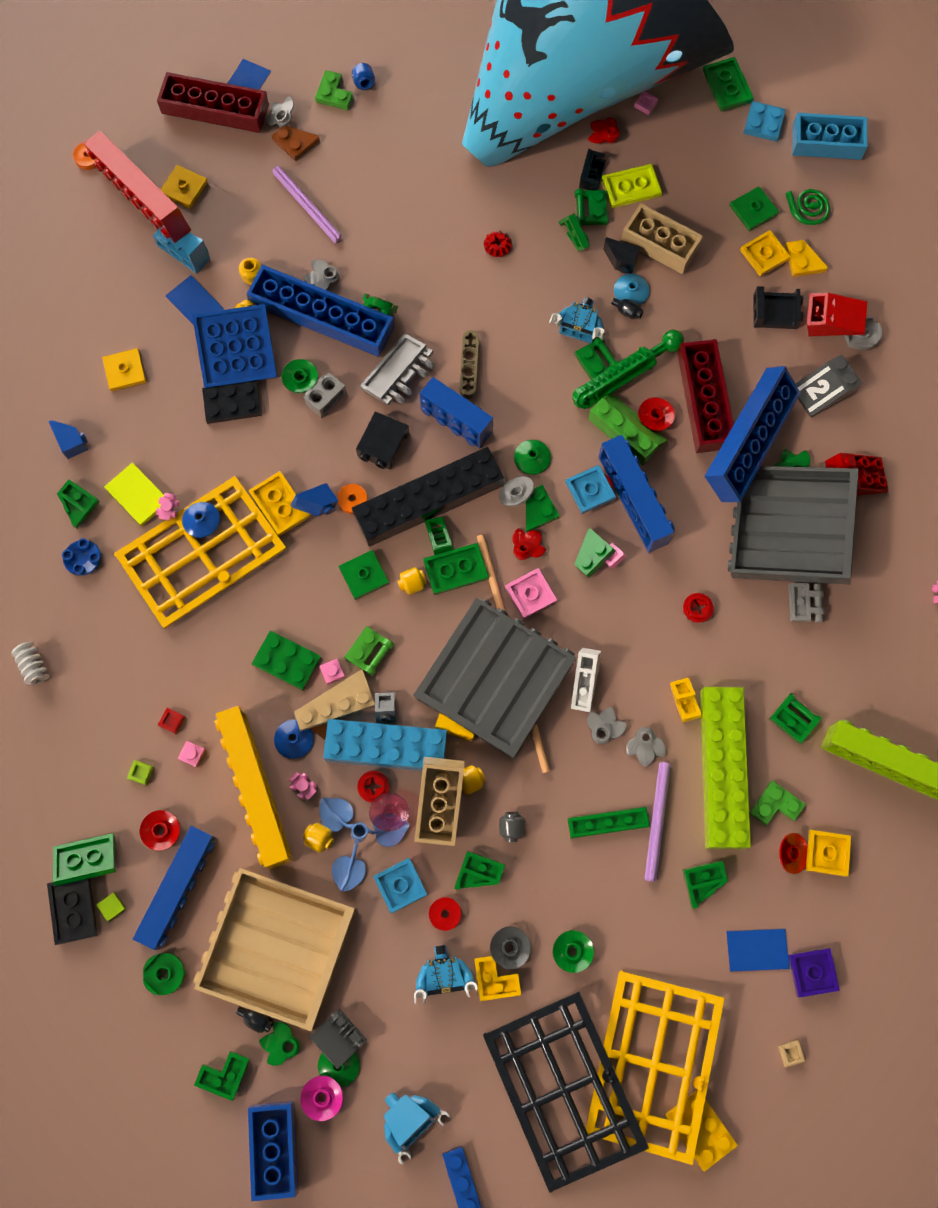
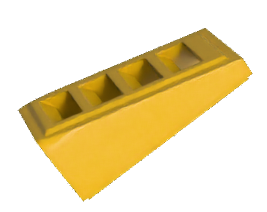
M439 713L435 725L436 729L447 730V734L471 742L474 740L472 732L444 714Z

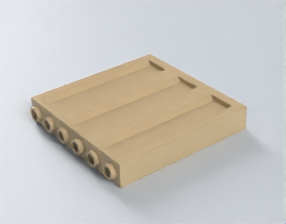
M239 868V871H236L232 878V890L228 891L225 896L224 903L226 905L224 911H220L216 922L219 923L217 929L211 933L209 938L210 948L203 954L201 963H203L202 969L195 975L193 981L195 984L194 989L308 1031H313L356 909Z

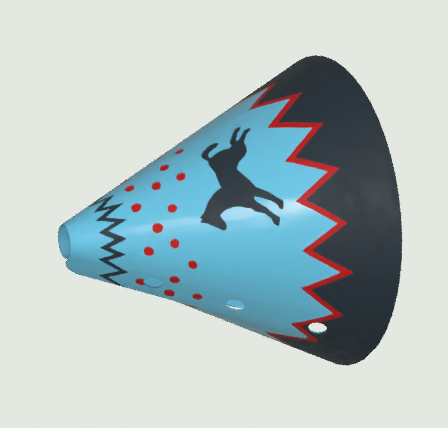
M496 0L462 145L485 166L499 165L587 116L734 51L733 40L725 24L708 0Z

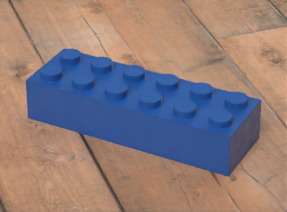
M620 435L602 443L598 458L605 472L611 478L613 487L646 550L650 553L668 545L674 534V525L666 518L665 508L662 504L658 503L656 491L654 488H650L648 477L644 471H641L637 456H633L629 441L625 440L623 435Z

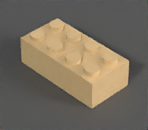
M640 203L623 229L621 242L640 247L639 252L683 274L699 249L703 235Z
M424 757L414 842L455 846L464 761Z

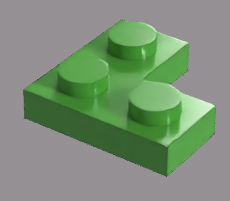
M325 70L315 96V102L348 110L353 93L339 89L342 74Z
M770 781L749 814L764 825H768L777 810L792 821H795L806 804L774 781Z

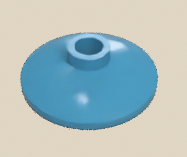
M626 274L616 281L614 295L618 300L629 299L641 305L649 296V285L639 275Z

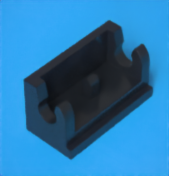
M588 148L579 188L598 190L606 160L597 157L604 158L605 154Z

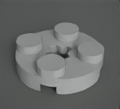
M867 315L865 329L867 334L865 336L844 335L847 346L861 351L873 349L882 336L880 324H876L873 321L874 318Z

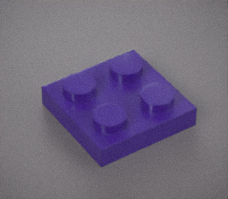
M830 948L788 955L797 997L840 991Z

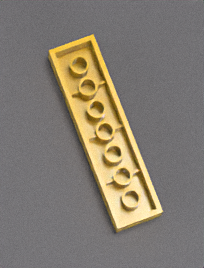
M239 706L216 713L217 720H214L217 731H220L223 736L220 741L223 749L229 755L226 758L228 766L235 773L232 779L235 787L239 788L241 795L238 796L241 806L245 807L247 811L245 820L247 825L251 826L253 830L251 839L254 846L257 845L260 853L257 854L260 865L272 870L293 862L246 713Z

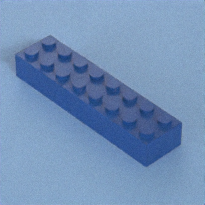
M265 265L261 266L246 294L248 300L252 301L255 305L265 304L266 311L377 357H380L394 329L392 316Z
M786 366L766 368L705 474V478L721 502H741L800 395V391Z

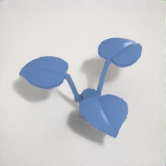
M323 797L319 809L322 824L331 829L332 832H339L343 825L346 828H351V837L355 841L351 858L341 856L332 865V877L339 890L342 892L349 891L363 880L366 872L365 864L362 860L354 859L358 843L364 841L368 833L376 834V840L380 845L392 847L402 840L410 824L399 816L382 814L373 820L374 831L367 828L361 822L350 825L347 823L353 817L352 806L343 799Z

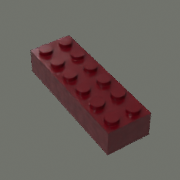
M166 72L157 98L161 114L261 133L269 107L266 91Z
M717 339L681 343L677 355L696 453L719 451L734 424Z

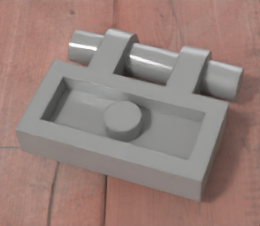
M790 583L788 585L790 622H810L811 615L815 616L816 623L823 622L825 608H822L824 592L821 590V584H814V591H810L809 583ZM810 598L814 599L815 607H810Z

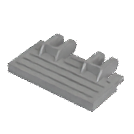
M404 334L360 387L364 392L388 406L393 400L403 404L405 399L396 392L399 390L410 396L412 391L400 383V381L407 385L415 374L426 377V370L419 365L422 364L429 369H433L434 363L426 357L429 358L434 352L422 342Z

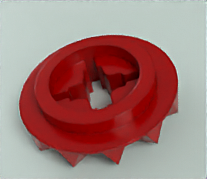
M501 230L499 232L492 231L491 234H487L484 240L485 251L493 257L507 255L512 247L511 238L508 237L507 233H502ZM495 239L501 242L500 248L495 244Z
M702 593L689 595L683 603V614L686 615L688 620L695 623H704L710 619L714 611L713 602L707 595ZM695 602L698 606H705L701 609V614L698 611H691L695 607Z
M368 771L360 777L357 790L361 798L366 802L376 803L383 800L388 794L389 782L381 772ZM373 778L376 785L382 786L376 788L375 795H373L371 789L365 788L371 785Z

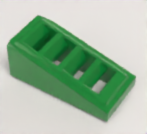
M443 516L425 520L434 555L453 550ZM441 525V527L431 529V527Z

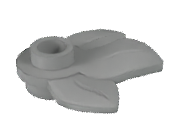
M288 96L283 104L273 102L271 114L265 117L266 123L271 126L278 124L280 127L288 125L292 119L293 100Z
M312 260L311 266L314 271L303 277L305 282L327 290L330 284L338 280L339 272L333 266H329L326 261Z
M612 707L603 710L600 715L591 711L587 718L588 727L592 730V738L597 744H606L611 738L620 737L626 728L625 722L616 721ZM598 732H603L605 737L600 738Z
M642 727L636 732V736L628 741L626 753L627 755L636 754L639 762L644 767H647L652 763L655 755L664 757L666 748L663 741L655 737V733L651 728ZM644 734L649 735V739L646 741L642 738Z

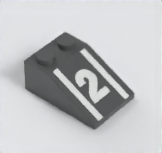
M841 354L796 383L800 391L798 400L809 416L813 417L855 394L863 383Z

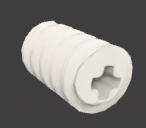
M34 642L22 643L11 652L15 658V663L18 664V670L21 671V676L24 678V683L27 685L41 683L50 677L49 674L43 675L47 671L46 667L40 668L44 662L42 660L36 661L41 657L40 654H34L38 649L36 647L30 648Z

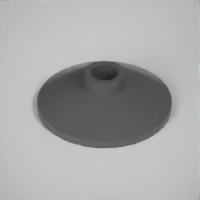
M504 927L498 930L491 939V956L496 964L502 968H519L526 963L530 956L531 944L529 938L519 928ZM506 945L512 946V952L506 951Z

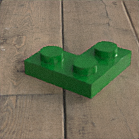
M230 1051L222 1071L202 1064L194 1086L234 1101L251 1058Z

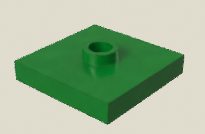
M759 186L731 201L729 205L749 232L779 214L777 208Z
M373 550L338 566L355 600L389 584Z

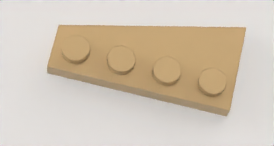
M361 669L296 710L294 715L300 732L328 723V719L337 720L375 707L363 670Z

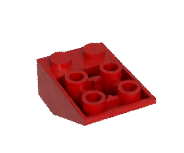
M810 293L807 316L809 337L865 335L868 302L832 293Z
M838 453L825 461L826 468L858 469L857 496L889 492L882 457Z

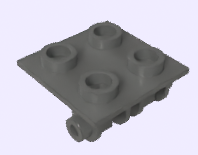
M340 1009L336 1010L328 1020L309 1036L336 1069L367 1041L364 1035Z

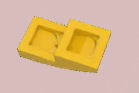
M689 677L670 682L682 723L701 718L702 714L695 699V692Z

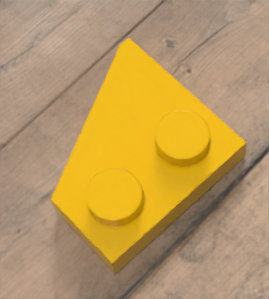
M804 240L786 242L785 250L791 256L789 265L792 277L827 271V265Z

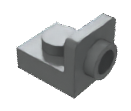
M395 692L375 693L376 723L389 724L396 722Z

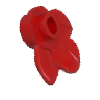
M608 117L605 121L595 120L590 123L594 133L588 137L589 142L601 144L605 141L607 143H614L618 140L620 131L617 128V121Z
M520 528L516 529L512 535V542L515 545L513 548L515 557L519 560H525L529 557L539 558L544 555L546 549L539 545L542 539L541 533L536 530L525 533Z

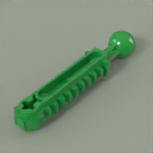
M675 329L667 331L663 335L660 344L650 350L645 346L643 348L639 347L638 351L586 384L576 388L572 397L574 405L578 408H589L648 369L652 370L653 366L657 364L656 357L666 351L672 353L679 351L680 344L685 341L683 334Z

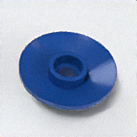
M198 502L187 508L182 518V524L189 535L197 538L207 537L217 530L220 524V514L212 504ZM203 515L201 519H197L198 516Z
M288 720L282 723L276 730L274 744L277 751L284 757L290 759L300 758L310 751L313 745V733L311 729L300 732L297 720ZM296 735V740L290 741L289 737Z

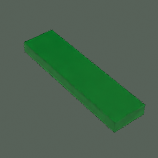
M647 807L567 818L570 839L650 827Z

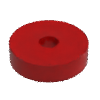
M448 897L435 900L429 909L431 924L442 931H449L455 928L461 920V909L458 903ZM443 910H447L449 912V916L447 918H443L441 916V912Z

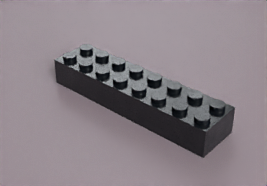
M485 447L352 507V512L368 547L415 527L425 522V520L437 517L503 487L504 476L489 447Z

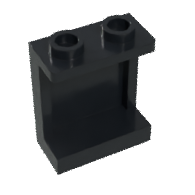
M757 286L753 294V327L797 329L800 322H803L804 313L801 311L803 295H800V289H796L794 293L764 292L763 286Z
M375 411L356 447L358 458L364 462H373L381 469L387 468L391 470L392 461L403 439H407L409 435V425Z

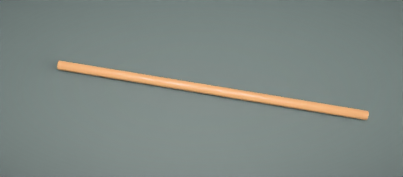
M479 535L477 540L489 577L497 610L500 608L505 611L484 535ZM536 724L531 733L542 773L550 772V768Z

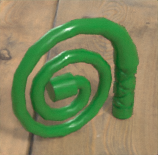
M815 189L804 190L797 199L799 210L804 215L816 217L821 214L825 203L826 212L824 216L815 221L807 220L800 215L792 191L785 193L788 205L790 206V213L798 222L805 225H817L823 223L828 218L830 205L828 199L820 191ZM807 193H815V194H817L818 196L813 195V194H812V195H808V196L804 199V205H805L806 208L811 209V210H813V209H818V208H819V205H820L819 211H817V212H815V213H811V212L806 211V210L802 207V205H801V199H802V197H803L805 194H807ZM809 199H815L817 201L808 204Z

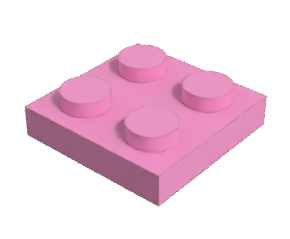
M539 568L505 585L523 620L557 602L555 595Z

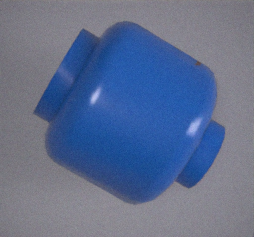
M359 63L353 68L352 78L355 86L360 90L370 89L375 83L372 67L367 63Z

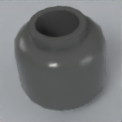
M505 812V815L500 817V836L506 838L507 842H518V838H522L525 835V818L521 816V813Z

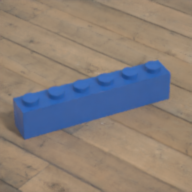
M190 826L132 940L153 950H159L160 947L163 948L168 940L166 935L169 929H173L179 910H182L188 900L186 896L189 890L192 891L197 883L195 878L198 872H202L208 853L214 850L216 837Z

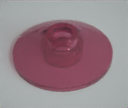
M382 794L375 798L370 805V820L377 828L384 831L400 829L409 818V806L397 794ZM391 813L393 816L386 817V814Z

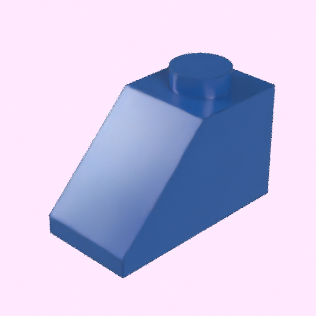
M54 420L48 421L60 449L67 459L88 450L86 446L88 440L83 432L80 433L76 427Z
M325 483L296 494L291 506L315 516L329 515L335 510L338 499L328 484Z

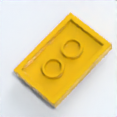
M281 471L248 490L279 537L310 518L309 513L292 508L291 503L296 494Z
M698 1089L687 1098L683 1118L684 1125L691 1126ZM706 1099L694 1159L704 1172L738 1146ZM677 1105L664 1114L667 1120L674 1121ZM681 1133L680 1139L687 1147L689 1135Z

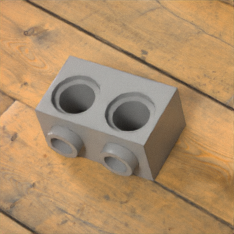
M328 372L318 380L313 388L307 390L303 398L306 406L320 418H323L347 393L345 385ZM329 386H333V387H334V388L331 389V390H327V389H326V388L329 387ZM315 399H322L320 402H314Z

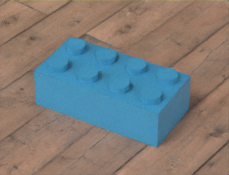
M797 113L792 125V156L862 159L867 149V117Z

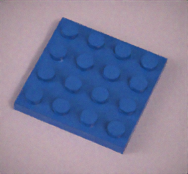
M265 304L192 314L204 388L277 378Z

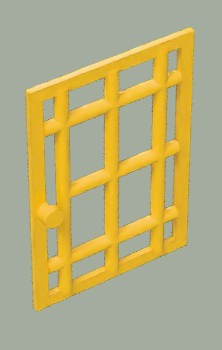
M234 476L176 514V518L160 523L115 552L114 556L117 557L161 626L165 629L286 550V547L237 477ZM234 487L235 493L225 499L221 496V494ZM242 498L252 513L239 521L229 505ZM215 499L218 503L215 505L218 512L223 510L233 526L201 546L196 537L189 535L185 531L182 518L187 508L198 502L209 503ZM203 515L198 516L197 519H201ZM257 519L267 533V536L254 543L244 527ZM177 523L179 529L151 547H146L145 543ZM238 531L248 548L216 568L206 552ZM185 535L195 550L162 571L152 555L180 536ZM272 541L275 547L262 554L259 549ZM138 548L141 553L128 561L125 556ZM254 554L255 560L229 575L227 570ZM197 557H200L210 573L177 593L167 577ZM146 559L156 576L143 583L133 567ZM218 577L220 583L185 605L183 602L184 598ZM161 582L171 598L158 606L148 589ZM176 604L179 610L165 617L163 612Z
M620 970L604 1048L609 1059L614 1058L618 1060L615 1072L621 1085L626 1062L650 1068L642 1111L633 1110L637 1121H639L644 1137L648 1124L672 1130L669 1148L647 1142L649 1149L645 1151L693 1165L724 998ZM626 981L634 983L631 1000L622 998ZM642 986L665 991L662 1008L639 1003ZM674 994L698 1000L694 1017L671 1011ZM706 1002L714 1004L711 1021L703 1019ZM620 1007L628 1008L621 1048L618 1051L612 1049ZM637 1011L660 1017L652 1060L628 1054ZM669 1019L693 1025L684 1069L660 1062ZM701 1028L709 1030L701 1076H696L693 1079V1086L698 1089L692 1123L691 1126L683 1124V1118ZM600 1061L597 1074L604 1088L605 1081L602 1078L604 1068ZM658 1071L683 1077L674 1121L650 1115ZM595 1088L586 1125L588 1135L600 1130L595 1125L598 1111H604ZM612 1088L609 1100L616 1115L625 1117L621 1106H617L618 1099ZM606 1116V1119H605L604 1127H607V1126L610 1125V1122H609L607 1116ZM681 1133L689 1135L686 1153L677 1151ZM611 1134L605 1138H602L604 1140L618 1143L615 1134ZM625 1136L629 1146L637 1143L635 1138Z

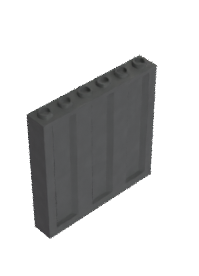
M760 466L741 502H737V507L733 509V518H736L735 525H732L731 536H734L733 543L730 542L729 553L732 554V560L728 561V572L731 573L732 578L851 584L858 469Z
M476 598L413 696L418 701L434 711L444 714L472 732L479 739L514 760L576 662V657L571 650L567 648L563 650L558 647V643L550 638L546 640L541 637V633L536 629L526 628L521 620L517 618L513 620L508 617V613L500 608L496 610L491 607L492 604L483 598L481 600Z

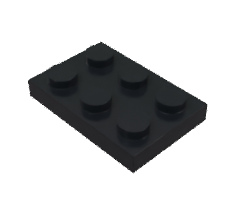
M257 380L202 388L207 424L262 416Z
M90 878L57 886L53 882L47 883L55 945L98 936Z

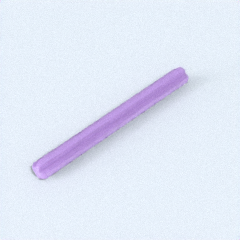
M280 166L273 168L274 176L334 243L342 239L341 234Z
M660 762L658 768L645 870V880L650 882H656L671 768V765L667 762Z

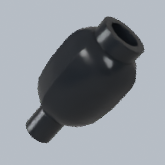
M613 298L611 302L622 315L630 319H640L644 312L640 304L629 299L618 300Z
M241 1006L236 1011L237 1015L243 1017L244 1024L258 1033H263L264 1031L268 1033L273 1026L274 1021L271 1020L270 1016L245 1009Z

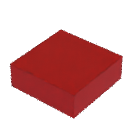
M166 708L158 726L177 734L185 716Z

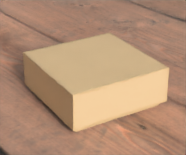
M799 1040L778 1045L784 1067L787 1068L806 1062Z

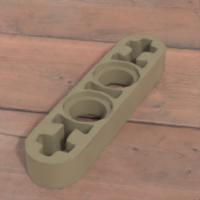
M472 330L466 331L462 338L460 394L466 399L475 396L477 385L479 336L477 332ZM469 337H473L472 347H469ZM471 352L475 357L472 360H468L465 358V354ZM466 369H471L474 371V374L472 376H466L464 374V371ZM467 382H470V392H466Z

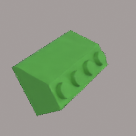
M613 393L603 397L589 412L588 419L609 438L613 439L623 435L624 439L629 441L633 456H637L642 466L667 442V439L658 431L646 428L640 422L638 414Z

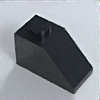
M606 237L603 250L614 269L624 274H632L640 247Z

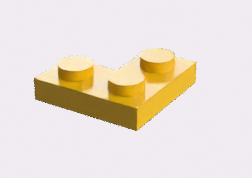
M492 956L474 958L480 1001L521 995L518 974L498 977L496 962Z

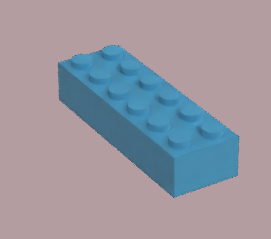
M328 719L323 759L326 762L422 771L424 757L445 759L447 730Z

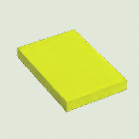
M652 164L602 175V182L611 208L662 196Z
M133 462L104 486L141 527L156 515L157 508H161L159 498L164 497V495Z

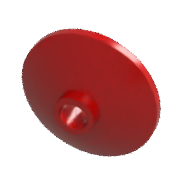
M652 397L641 403L638 409V417L646 428L653 431H662L672 425L675 412L668 401Z
M153 811L141 822L140 838L149 849L155 851L166 850L173 846L179 837V821L175 815L168 811ZM161 827L165 829V832L162 835L158 833Z
M798 833L787 834L783 838L779 849L781 865L790 874H798L806 866L808 846L805 839Z

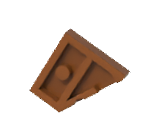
M288 126L281 127L272 135V140L295 161L320 141L318 135Z

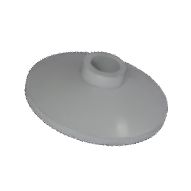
M516 477L502 487L499 499L505 506L513 507L520 505L532 495L534 483L528 477Z

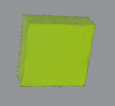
M134 760L127 779L147 786L154 767Z
M115 892L97 904L107 922H110L126 910Z

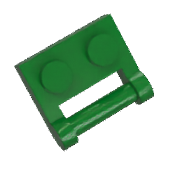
M576 189L574 195L577 201V216L581 221V225H607L606 190ZM583 199H588L589 217L584 215Z
M599 337L594 342L575 351L574 354L591 380L619 363L605 345V340H601ZM595 349H600L610 366H605Z
M791 692L769 718V720L799 744L806 739L822 719L818 714L815 715L796 700L795 695ZM789 704L809 719L810 723H806L787 706Z

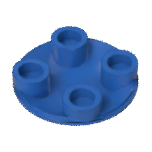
M82 538L70 544L62 552L63 564L74 575L83 576L90 574L97 569L101 562V551L95 543Z

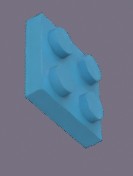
M752 101L743 134L777 142L785 109Z
M600 465L565 480V484L581 514L616 498Z
M410 858L373 876L391 914L427 895Z

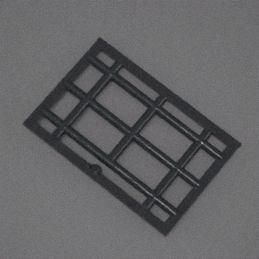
M579 991L483 1034L549 1193L649 1149ZM574 1003L582 1018L574 1022L568 1006ZM560 1010L567 1026L545 1035L539 1019ZM531 1023L537 1040L516 1049L509 1033ZM586 1027L604 1068L602 1078L605 1082L611 1083L626 1117L625 1119L618 1121L578 1030ZM571 1034L588 1075L566 1084L549 1043ZM501 1036L508 1053L503 1055L500 1054L494 1040ZM541 1047L559 1088L537 1098L520 1056ZM509 1061L513 1062L529 1102L522 1104L505 1066V1063ZM592 1083L610 1125L588 1135L570 1093ZM563 1097L580 1139L558 1148L541 1106ZM534 1111L550 1152L542 1153L526 1112ZM627 1127L631 1128L637 1142L629 1146L623 1133V1129ZM615 1134L621 1150L599 1160L592 1143ZM585 1147L591 1163L569 1173L562 1156ZM553 1160L561 1175L557 1179L553 1178L547 1164Z

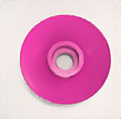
M317 1076L309 1080L303 1087L300 1097L304 1113L316 1121H326L333 1118L339 1112L343 1102V1093L340 1085L328 1076ZM321 1093L326 1095V1101L319 1100Z

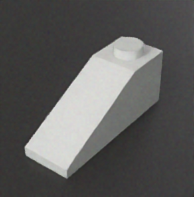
M582 648L578 653L571 709L591 711L601 658V651Z

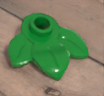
M784 449L781 454V462L776 463L774 466L809 467L810 457L806 450L796 456L791 451Z
M273 1022V1033L259 1040L262 1048L270 1053L267 1064L272 1066L283 1064L287 1058L296 1056L300 1051L299 1040L292 1036L291 1028L283 1022ZM289 1042L294 1045L292 1051H289L286 1047Z

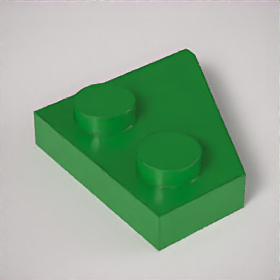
M575 213L558 221L560 226L565 224L569 231L567 236L578 251L590 246L588 243L589 238L583 232L581 221Z
M543 484L535 487L530 498L526 500V533L559 519V514Z
M467 851L454 889L498 885L505 864Z
M722 860L682 869L692 909L699 907L702 901L707 897L709 898L715 893L717 888L722 887L728 881Z

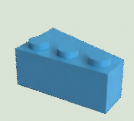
M160 228L153 235L158 247L196 274L210 260L208 248L205 246L204 240L191 233H187L176 243L170 238L166 239L160 232Z

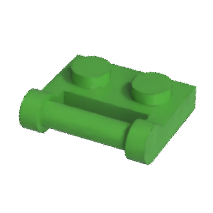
M366 626L344 658L367 674L374 676L376 673L375 669L389 649L392 650L395 644ZM381 643L383 646L369 666L366 665L365 662L377 645Z

